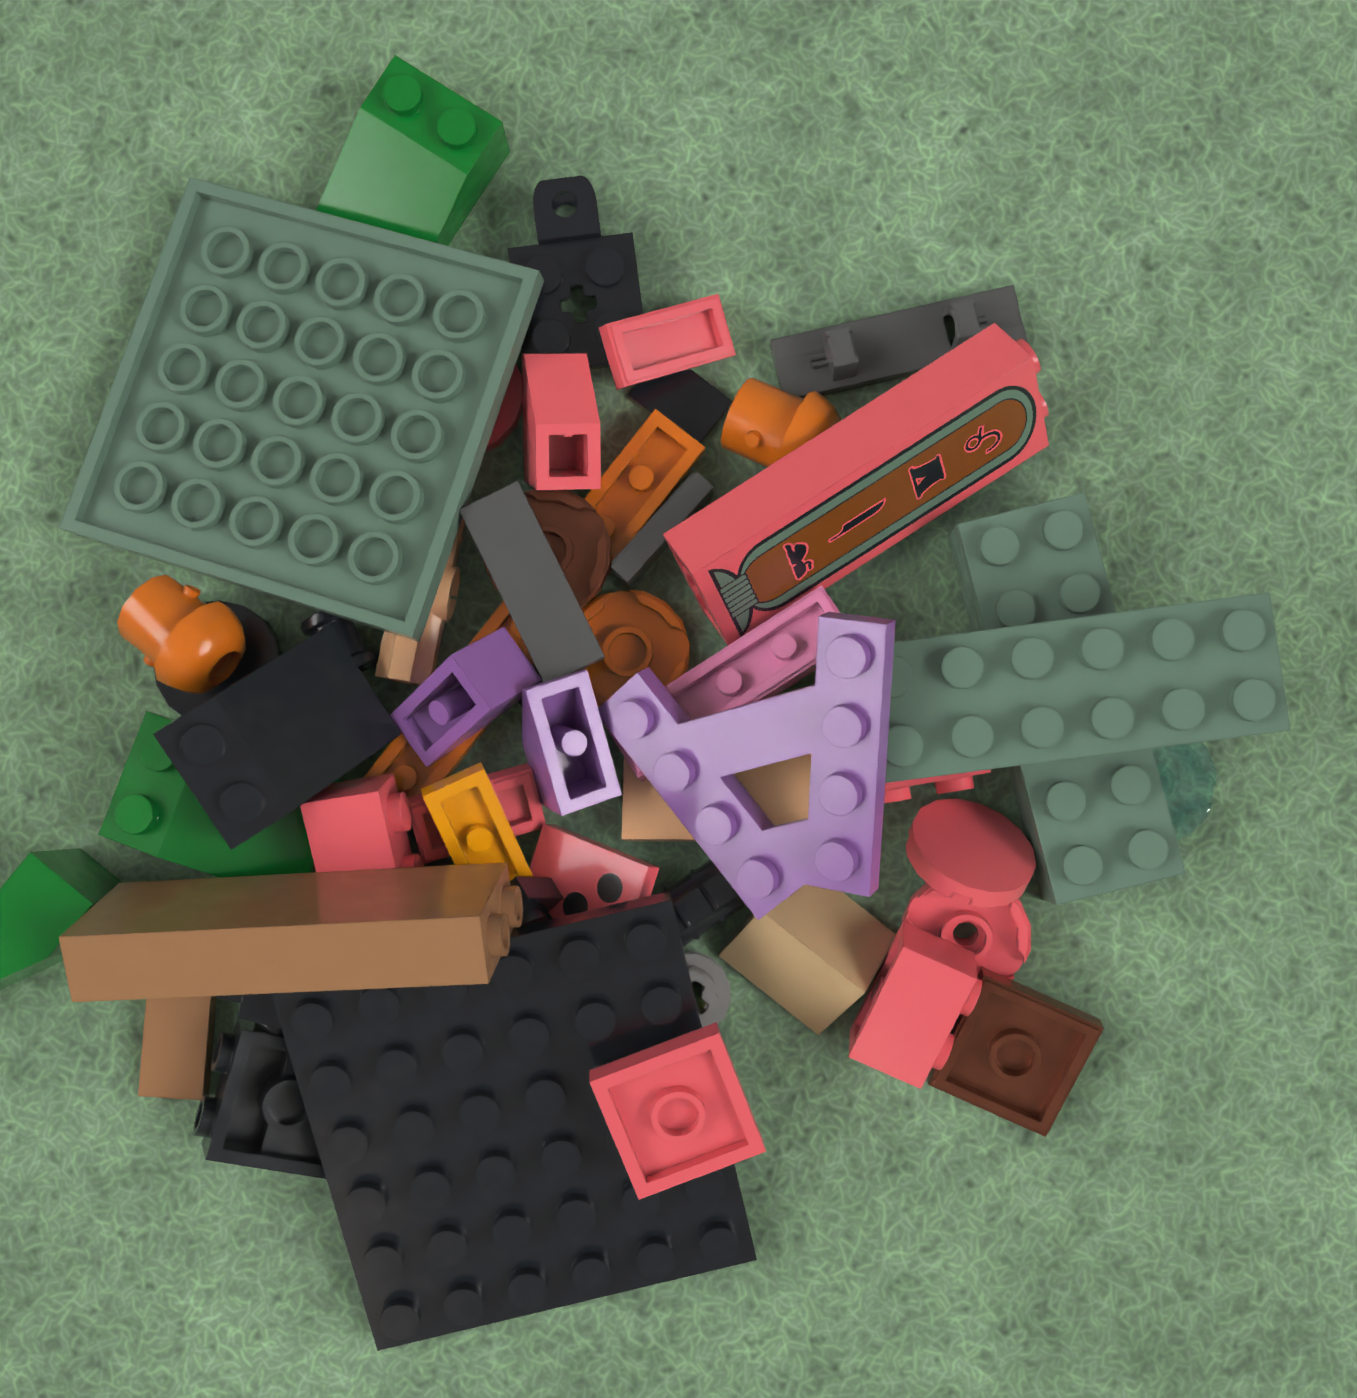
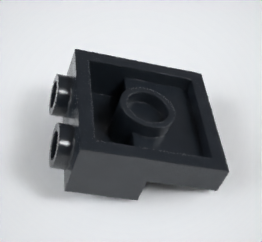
M237 1018L233 1034L221 1032L214 1049L211 1070L221 1073L215 1097L202 1096L195 1117L193 1135L203 1137L202 1148L205 1160L326 1179L284 1036L262 1032L254 1027L255 1022Z

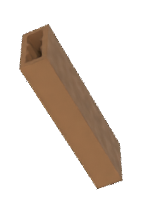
M507 862L118 883L59 936V942L72 1002L489 984L500 957L507 956L509 953L510 935L514 927L521 926L523 902L520 887L510 886Z

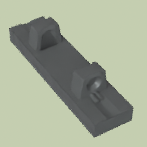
M1014 285L771 339L769 346L779 388L805 398L812 391L826 396L909 377L994 322L1015 341L1020 338L1027 343L1028 341L1020 316ZM953 317L955 322V337L952 346H950L944 319Z

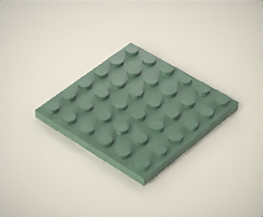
M190 177L59 528L82 538L420 642L463 518L459 510L467 506L544 283L540 271Z

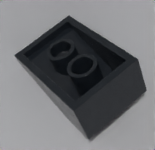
M331 624L161 727L153 735L232 850L292 812L401 733Z

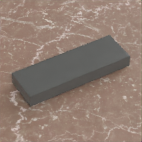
M516 481L461 508L459 511L543 682L585 669L605 659L597 639L519 482Z

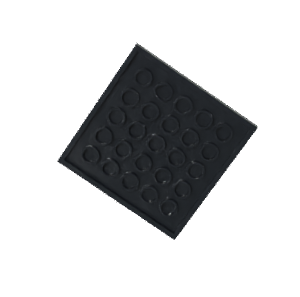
M670 891L514 928L510 935L509 953L507 956L500 957L489 984L271 994L377 1351L757 1260L735 1164L639 1200L589 1083V1070L702 1028Z

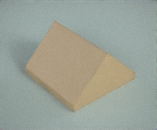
M803 885L761 919L757 920L751 912L718 956L819 1035L865 994L896 934L843 892Z

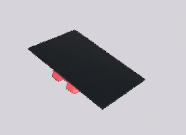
M691 369L636 384L628 394L649 412L652 413L657 409L699 443H701L733 402Z

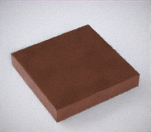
M982 967L977 976L978 979L982 980L979 999L968 1017L959 1014L950 1032L954 1034V1043L948 1060L940 1071L934 1068L931 1069L927 1076L928 1085L1046 1137L1104 1027L1099 1018Z

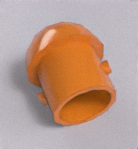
M749 378L741 386L730 406L723 425L721 444L722 448L769 467L841 421V417L836 408L816 391L809 392L805 398H801L756 378Z
M166 574L153 577L135 589L122 606L117 620L119 634L145 655L143 661L145 664L155 668L158 681L190 694H202L216 689L236 670L246 650L244 631L238 617L230 607L219 601L209 604L203 602L198 598L201 591L194 586H183L176 579Z

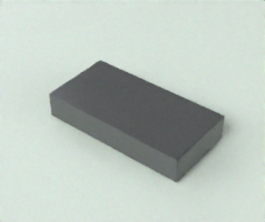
M698 472L692 473L611 562L613 576L630 590L669 547L663 534L703 509L713 497L714 486Z

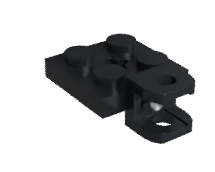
M585 176L542 180L536 185L533 195V210L539 244L508 248L510 263L539 270L544 279L521 347V352L586 353L590 369L610 367L599 327L643 314L633 232L601 236L596 195L590 181ZM565 205H570L577 209L569 217H561L556 214ZM576 289H583L585 297L596 298L597 308L588 310L586 315L587 321L582 323H575L572 313L561 311V303L571 298V291Z

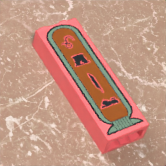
M994 322L665 532L663 536L700 608L725 643L730 645L822 585L824 589L828 588L1049 446L1044 420L1048 416L1049 411L1044 398L1039 392L1036 374L1040 372L1041 367L1038 357L1031 346L1021 338L1015 341Z

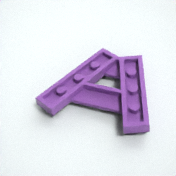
M827 612L818 616L815 685L691 720L650 667L637 672L598 708L603 723L757 920L761 919L803 885L870 897L879 888L895 619ZM811 754L808 818L774 826L734 774Z

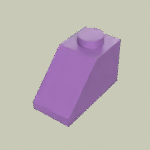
M502 627L451 654L389 716L424 765L429 767L508 711L522 698V689L538 684L542 678L505 627Z
M582 669L522 689V745L528 765L531 766L541 805L560 816H564L622 795L588 670Z

